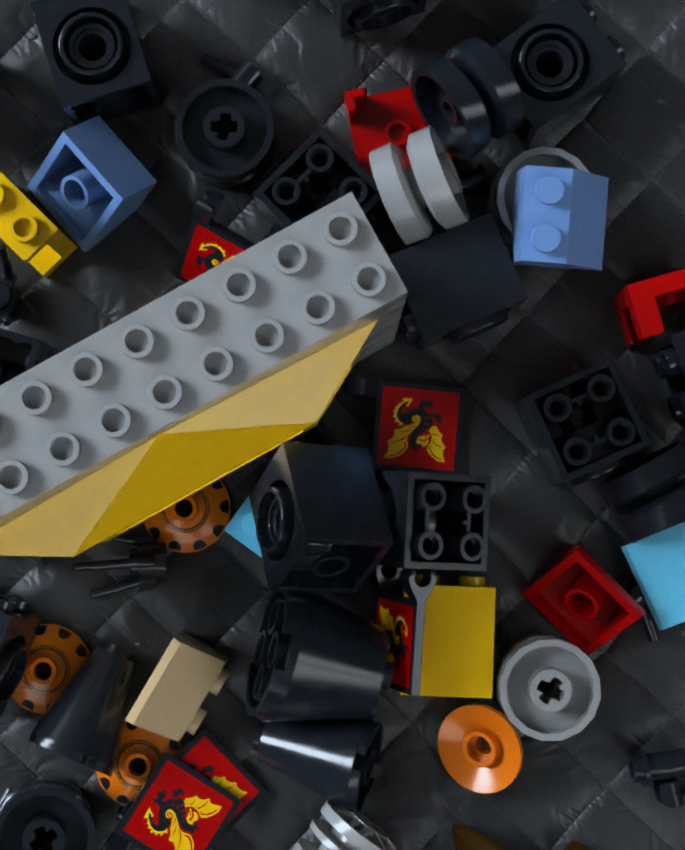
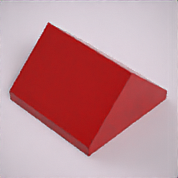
M569 544L522 593L572 644L576 645L587 656L633 624L646 612L579 545Z

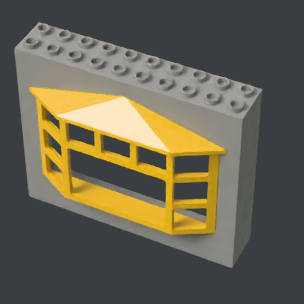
M352 192L0 385V559L7 556L75 557L99 543L108 542L281 446L282 442H288L317 426L353 365L394 342L408 294L404 283Z

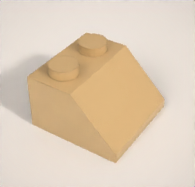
M181 631L173 637L125 720L132 725L177 742L181 740L186 731L194 736L208 712L201 708L203 701L209 692L217 696L231 673L223 668L229 657L187 632Z

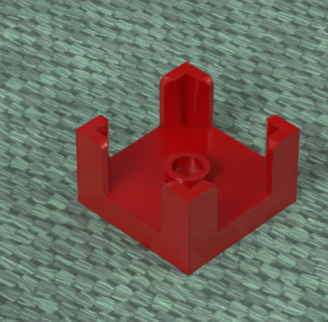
M411 80L409 87L367 96V88L344 92V106L357 164L374 179L369 153L390 142L399 146L409 159L406 148L408 135L426 127L412 95Z
M685 269L626 285L611 297L626 348L643 344L649 337L660 335L664 332L659 309L682 302L685 311Z

